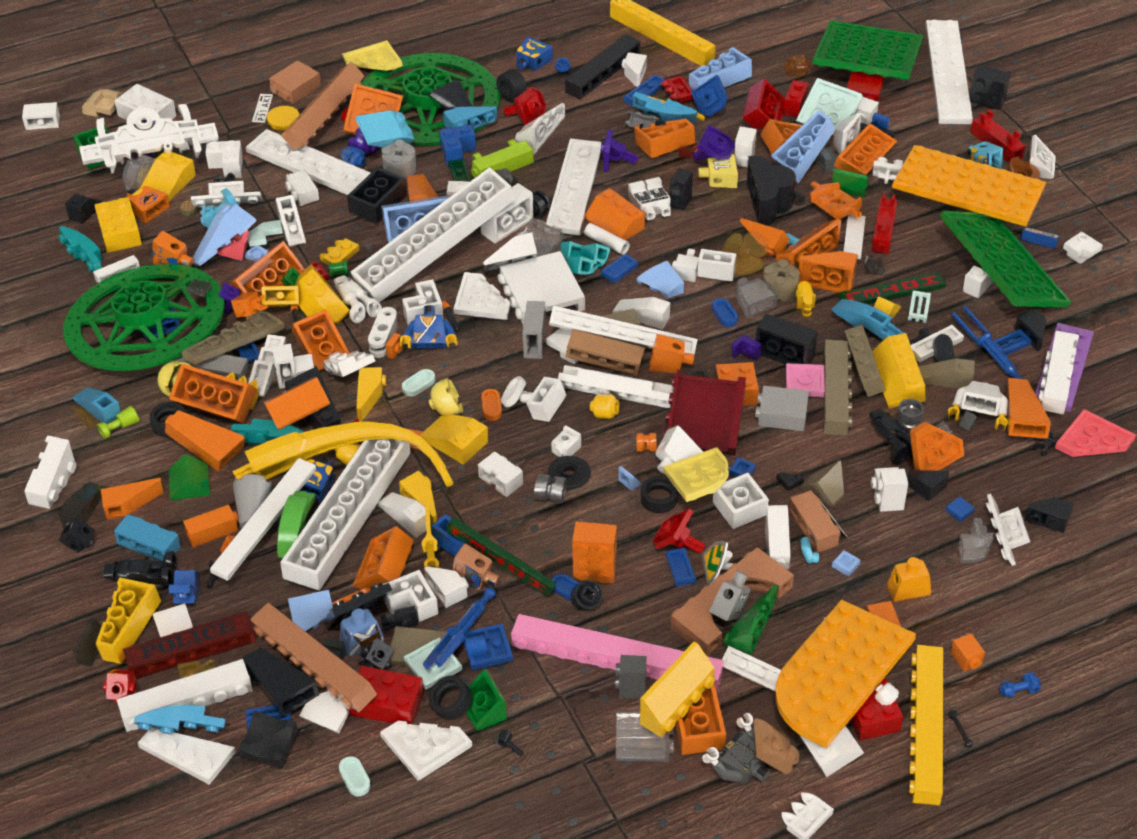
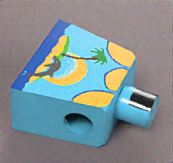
M984 141L968 148L967 154L971 156V160L974 162L1002 169V147Z

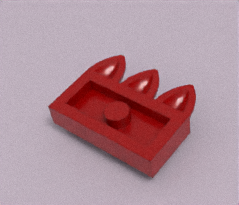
M683 76L666 79L661 83V86L666 88L665 92L671 94L669 96L671 100L679 101V103L694 100L691 93L692 89Z

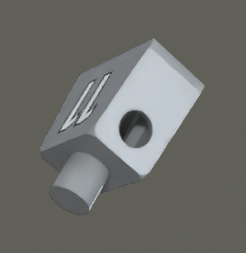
M736 570L733 580L723 581L709 612L726 621L741 618L751 590L750 587L744 585L748 575Z

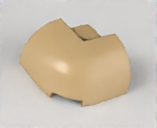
M99 89L92 93L83 104L82 112L94 117H98L100 113L111 115L116 110L114 100L124 93L110 89Z

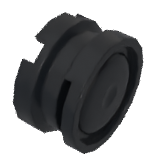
M535 190L532 192L533 217L539 218L550 209L551 204L548 197L542 191Z
M585 580L576 584L571 591L573 605L582 611H588L597 607L603 598V591L600 585L592 580Z

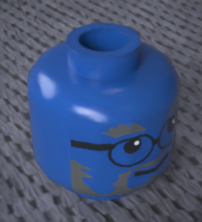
M350 145L341 152L340 158L344 162L358 168L363 167L366 163L365 152L360 148Z

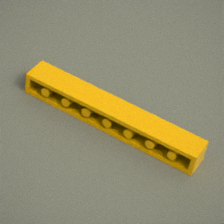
M631 0L610 1V17L700 66H707L709 61L715 60V45Z
M917 645L916 653L911 655V666H915V671H911V683H914V688H911L910 701H914V706H911L910 719H914V724L910 725V737H914V742H910L909 755L913 756V761H910L909 774L913 775V780L909 781V793L913 794V803L940 806L943 794V647Z

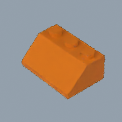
M611 188L595 197L584 217L589 223L624 240L644 230L645 213Z
M397 526L372 538L353 586L359 589L371 588L378 583L385 584L400 578L402 571L406 567L407 557L412 551L411 547L414 540Z

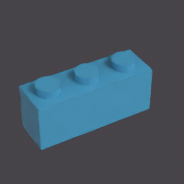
M129 514L114 530L117 544L158 561L163 560L166 552L174 551L176 554L181 548L178 534L174 531L165 530L157 524L148 523L139 517Z

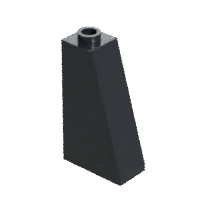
M260 647L242 657L248 674L281 717L319 696L316 681L265 649Z

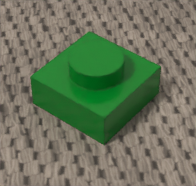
M291 267L280 281L286 286H295L300 273Z

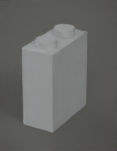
M527 301L523 326L524 358L542 359L546 332L545 301Z
M763 386V391L758 394L757 404L761 405L756 407L755 418H759L758 426L804 431L809 391Z

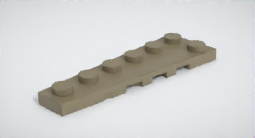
M265 310L258 311L252 316L246 317V321L234 323L231 329L224 328L220 331L221 334L217 336L211 335L205 340L183 350L182 356L193 365L200 364L205 360L215 358L220 354L230 352L255 340H260L268 336V334H275L284 329V322Z

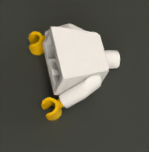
M972 381L968 386L959 388L952 403L953 407L948 409V419L950 415L955 414V421L959 420V408L994 416L998 415L999 417L994 425L996 430L998 424L1004 426L1003 431L1008 424V420L1005 418L1007 416L1008 399L1000 393L998 386L986 382Z

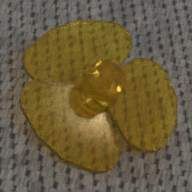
M748 232L744 237V242L741 234H732L726 240L722 252L736 254L735 274L744 276L754 274L763 268L762 260L757 257H764L769 249L766 240L760 234Z

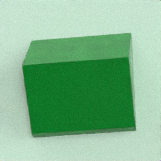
M834 169L832 183L839 182L840 189L845 193L864 198L871 179L866 175Z
M184 454L169 468L170 501L210 496L208 464L188 454Z
M484 669L468 686L472 692V702L466 713L477 731L507 719L506 701L488 670Z

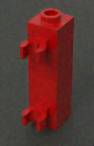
M990 109L987 110V114L981 112L979 117L972 119L970 133L981 142L986 141L1002 147V158L1010 163L1014 157H1019L1020 160L1023 159L1026 145L1019 141L1021 133L1015 130L1014 135L1005 130L992 119L994 113Z
M886 193L880 198L871 252L889 254L898 201L895 200L896 196L894 194L892 199H887Z

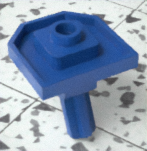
M715 75L691 92L701 114L712 117L725 108L728 96L718 75Z

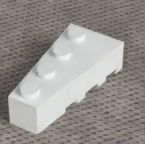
M1056 331L1052 350L1047 351L1045 362L1049 364L1044 366L1043 375H1046V377L1042 378L1041 388L1044 391L1040 390L1038 399L1042 402L1041 405L1045 411L1064 414L1079 338L1077 334Z

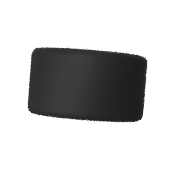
M508 70L497 77V89L500 95L507 101H514L515 98L527 89L524 77L517 70Z

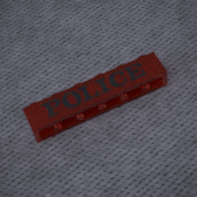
M247 611L141 644L132 645L124 648L123 652L128 669L134 670V680L253 644L256 641Z

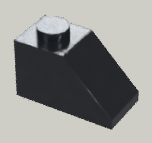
M75 193L65 203L68 218L83 224L96 212L94 205L103 201Z
M1034 308L1017 316L1015 330L1021 329L1032 340L1031 346L1035 350L1040 351L1047 319Z

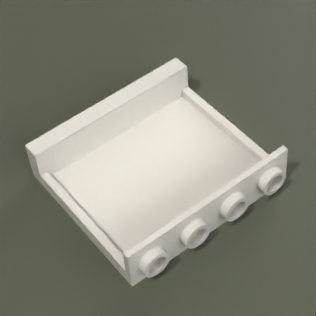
M561 251L500 266V274H498L500 285L503 284L504 293L506 296H509L511 307L515 308L516 317L518 320H521L523 326L527 301H545L546 312L552 311L553 306L563 308L575 305L578 312L585 310V296Z

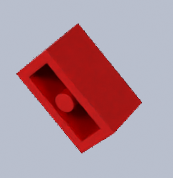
M792 81L784 99L783 115L798 117L807 99L809 83Z

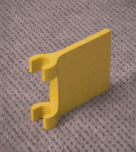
M425 504L427 534L422 541L423 552L427 550V559L424 562V568L427 566L440 568L439 561L435 558L434 551L438 549V544L431 532L429 504Z

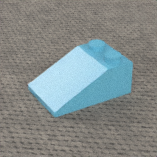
M389 110L355 117L368 145L384 148L389 144L395 143L396 140H403L407 144L414 140L412 130L408 127L405 116L401 112Z

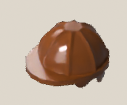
M1019 157L1012 158L1006 167V170L1009 172L1022 174L1034 179H1039L1040 177L1038 168L1031 165L1029 161H1021Z

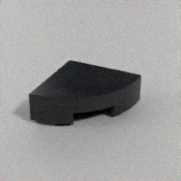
M786 472L776 474V479L787 491L804 483V478L798 474L792 475L786 474Z

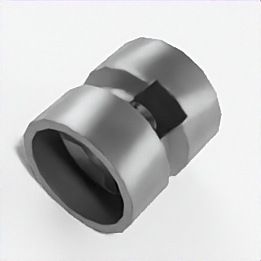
M905 399L899 404L897 421L904 429L908 430L909 434L911 429L922 422L924 411L922 403L915 399Z
M538 474L534 498L544 501L550 498L551 502L563 503L567 479L557 476L551 479L550 475Z

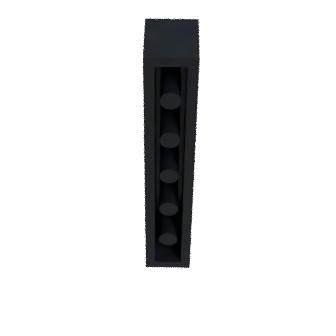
M627 34L623 35L565 79V93L579 100L584 98L622 68V61L626 59L628 53L640 54V41Z

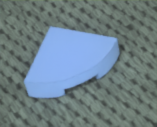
M254 246L244 253L245 258L258 260L268 250L261 246Z

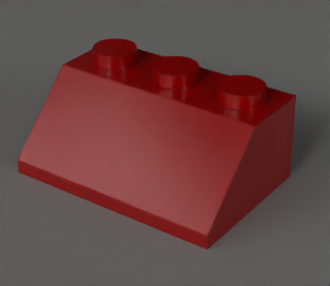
M763 79L750 88L742 118L752 128L763 130L769 119L781 121L785 98L766 79Z

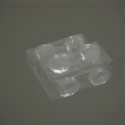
M531 219L525 231L533 235L537 257L551 254L554 250L557 251L564 238L561 228L555 225L549 226L542 220L536 221Z

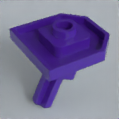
M708 125L697 146L699 150L693 153L694 160L701 161L707 157H713L717 160H729L735 144L730 136Z
M609 129L605 142H601L600 148L604 159L603 172H608L610 160L619 161L622 158L632 164H636L638 156L625 150L626 145L613 140V130Z

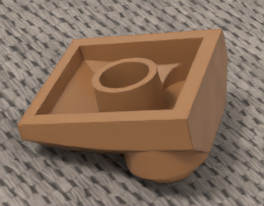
M754 719L756 757L784 774L792 772V766L799 761V752L795 746L790 744L789 736L764 720Z

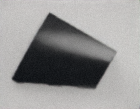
M459 79L428 94L430 98L436 99L441 103L440 106L447 110L456 107H473Z

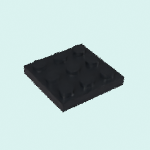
M378 583L370 588L371 591L365 594L361 591L354 594L350 601L344 602V600L333 604V608L329 610L330 612L324 621L327 630L341 624L343 619L352 615L354 609L371 610L384 604L392 592L390 584L386 583L383 585Z

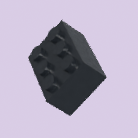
M376 167L347 195L349 212L378 223L383 218L381 206L396 204L407 194L405 178Z
M767 313L764 315L756 329V341L762 344L761 356L785 365L786 363L811 364L815 358L817 331Z

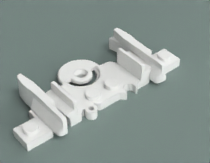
M186 104L178 105L183 121H172L170 118L161 119L158 113L152 109L138 108L129 114L127 125L119 127L113 133L105 134L104 118L97 119L98 137H95L96 144L80 146L79 149L83 165L105 161L106 167L110 168L111 173H114L116 162L124 164L123 157L131 159L132 152H137L139 157L142 154L160 151L162 148H164L166 153H171L173 150L172 146H174L182 154V150H188L189 145H192L195 157L199 158L201 143L218 141L215 123L198 126L196 119L191 120Z

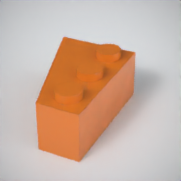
M687 119L667 121L665 125L655 126L654 123L650 124V127L640 129V126L634 127L635 144L651 158L659 157L662 154L670 153L695 143L694 125Z

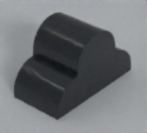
M748 156L746 183L757 223L769 226L776 220V214L788 212L793 207L796 175L789 167L771 165L767 159L760 156Z

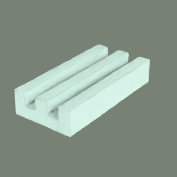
M913 291L908 317L909 321H912V318H914L916 322H919L920 319L923 320V323H926L931 293ZM916 296L919 297L917 314L913 313ZM923 297L926 298L924 315L920 314Z

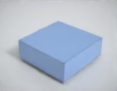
M843 550L832 562V567L849 577L860 565L861 560Z

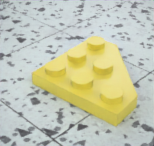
M387 40L342 54L346 64L352 61L356 67L388 71L402 66L401 59Z

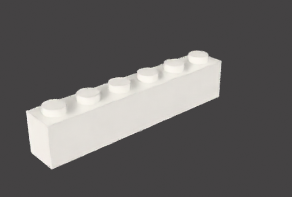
M241 659L119 698L117 703L126 732L138 729V725L134 724V719L145 712L175 705L208 706L251 692L252 686L244 661Z

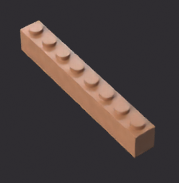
M352 61L334 76L281 134L293 150L299 147L301 149L309 143L308 139H312L317 134L315 131H319L324 126L323 122H327L332 117L331 113L334 114L340 108L338 105L341 106L346 102V97L352 95L354 84H362L361 80L364 75Z
M267 603L250 619L255 626L253 631L260 638L264 636L265 641L272 648L276 646L278 652L283 657L289 656V660L297 668L301 666L302 671L306 675L315 677L316 683L321 688L326 686L328 688L327 691L335 699L337 697L341 698V703L347 709L352 707L359 713L377 695L370 682L270 603Z

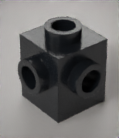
M75 517L64 525L58 541L79 553L92 545L95 529Z
M375 638L361 649L359 653L361 658L357 664L386 670L390 665L391 661L389 658L394 649L379 638Z

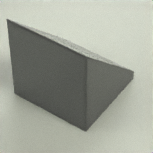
M966 410L958 426L969 432L974 427L977 416Z

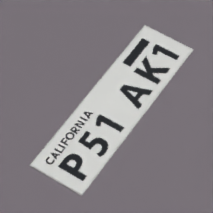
M260 94L252 122L265 123L273 94Z

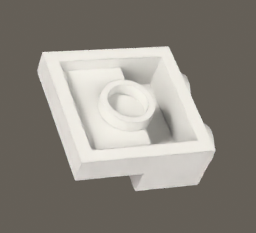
M354 351L349 354L335 352L329 355V359L324 360L323 366L327 373L344 377L375 362L373 354Z

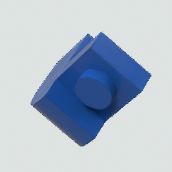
M174 570V585H169V593L174 595L173 604L196 603L199 591V572L195 570Z

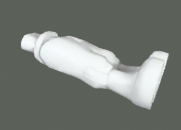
M345 275L334 279L335 288L343 302L351 305L349 317L354 323L362 322L366 312L370 317L378 315L382 307L377 300L368 297L366 290Z

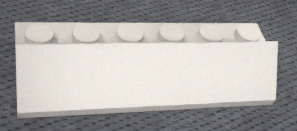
M564 365L563 373H559L558 376L563 388L597 395L612 394L618 399L670 408L669 396L670 393H674V387L669 384Z

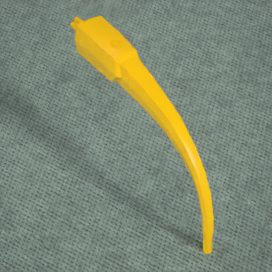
M353 422L323 427L303 433L293 432L245 451L250 463L233 471L237 480L242 479V475L255 473L256 475L264 476L265 481L290 470L298 458L307 461V459L356 442L391 439L408 442L416 446L430 458L447 487L453 485L444 462L426 440L411 430L393 424L377 422Z

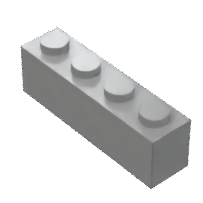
M224 354L195 365L185 360L183 356L172 360L185 362L192 367L225 377L234 372L236 380L242 376H245L247 379L250 372L247 358Z

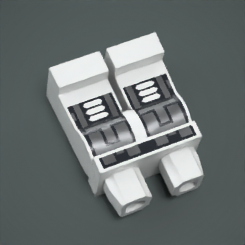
M660 177L647 179L645 183L638 181L628 184V198L635 207L645 213L647 220L654 219L658 214L664 217L670 216V197L664 190Z

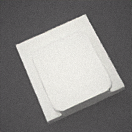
M185 604L153 613L161 641L172 639L176 643L177 639L174 638L175 636L182 634L181 640H186L193 635L190 632L194 631Z

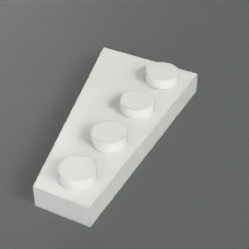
M151 727V730H148L138 742L140 749L209 785L236 753L235 747L175 732L173 734L161 733L160 729Z

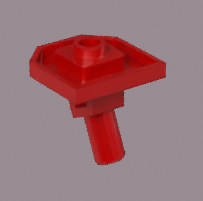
M529 87L514 99V105L503 108L504 115L506 116L519 113L525 126L545 113L546 103L541 90Z
M688 508L664 521L652 540L654 545L658 549L671 543L679 548H682L684 545L701 554L705 548V543L690 536L691 531L686 527L693 511Z

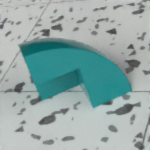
M571 241L561 243V253L574 274L594 273L598 267L604 265L610 252L609 247L597 243L584 246Z

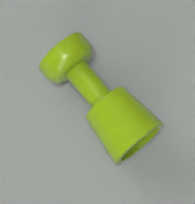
M130 405L117 414L116 420L109 424L105 422L98 423L97 429L101 436L107 439L111 436L113 429L119 426L125 428L140 422L136 411Z

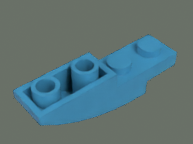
M636 91L633 95V106L643 110L644 115L656 116L660 122L665 123L681 119H687L692 124L697 122V111L677 101L667 99L666 103H663L660 100H655Z
M841 299L831 310L854 327L862 324L864 328H867L882 340L888 336L904 333L890 323L892 317L877 308L858 301Z
M175 705L157 708L138 715L134 719V724L138 725V729L151 730V727L160 728V732L166 734H173V731H178L180 723H184L183 727L197 729V726L206 727L205 731L218 733L219 730L224 729L225 719L205 716V706Z

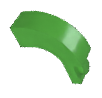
M296 491L293 496L289 495L287 498L278 532L277 552L279 558H284L304 529L307 515L315 502V494Z

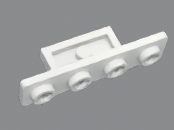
M243 181L209 183V195L191 196L192 205L200 208L203 204L205 206H219L224 200L221 190L225 188L232 193L238 205L244 202L255 204L258 201H262L260 192L244 193Z
M990 493L987 495L989 502L986 505L990 514L993 513L994 516L991 518L994 528L998 529V533H996L997 540L1004 547L1001 549V553L1005 561L1009 560L1012 566L1016 565L1011 549L1030 543L1021 511L1016 507L1000 514L997 503Z

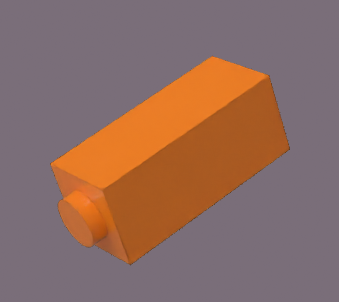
M226 505L184 520L183 523L186 535L193 548L237 532L239 519L236 511L232 512L230 506Z

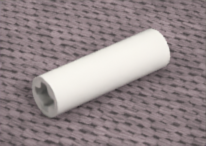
M589 223L585 228V236L622 255L628 251L630 246L628 241L592 223Z

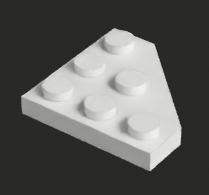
M464 272L453 309L454 314L507 320L511 308L510 301L507 298L504 299L500 295V291L493 284L490 285L482 274Z
M397 721L380 732L381 738L417 781L472 747V741L460 727L455 726L441 728L435 724L420 723V725L407 724V721Z

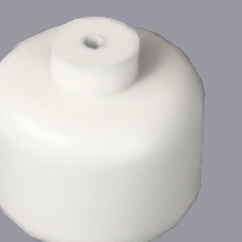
M886 683L884 686L880 684L876 689L875 699L881 705H891L898 697L899 691L891 683Z

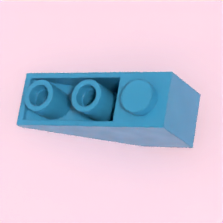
M456 107L444 112V125L446 128L472 125V128L475 129L497 121L496 107Z
M87 387L72 397L75 402L98 421L105 422L106 424L116 420V415L121 412L118 401L104 391Z

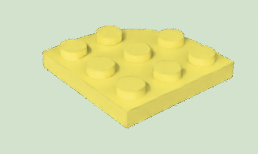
M717 447L663 466L664 474L686 502L715 493L725 483L729 475L727 459Z

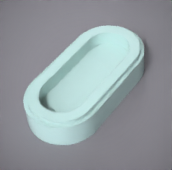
M429 369L420 370L402 383L403 393L406 396H416L435 383V373Z
M352 756L342 759L339 763V772L349 792L354 796L367 794L370 790V780L360 760Z

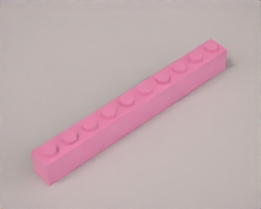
M518 614L511 633L512 646L519 649H527L540 654L557 656L561 659L566 658L580 663H588L601 668L615 670L616 663H620L621 655L647 656L646 678L649 677L657 680L684 652ZM708 657L715 667L714 685L717 693L723 675L724 660Z

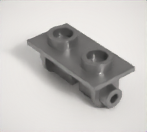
M627 112L629 119H626L625 126H628V128L634 129L635 126L643 125L642 128L650 127V124L654 123L655 126H661L659 118L654 115L647 116L639 112Z

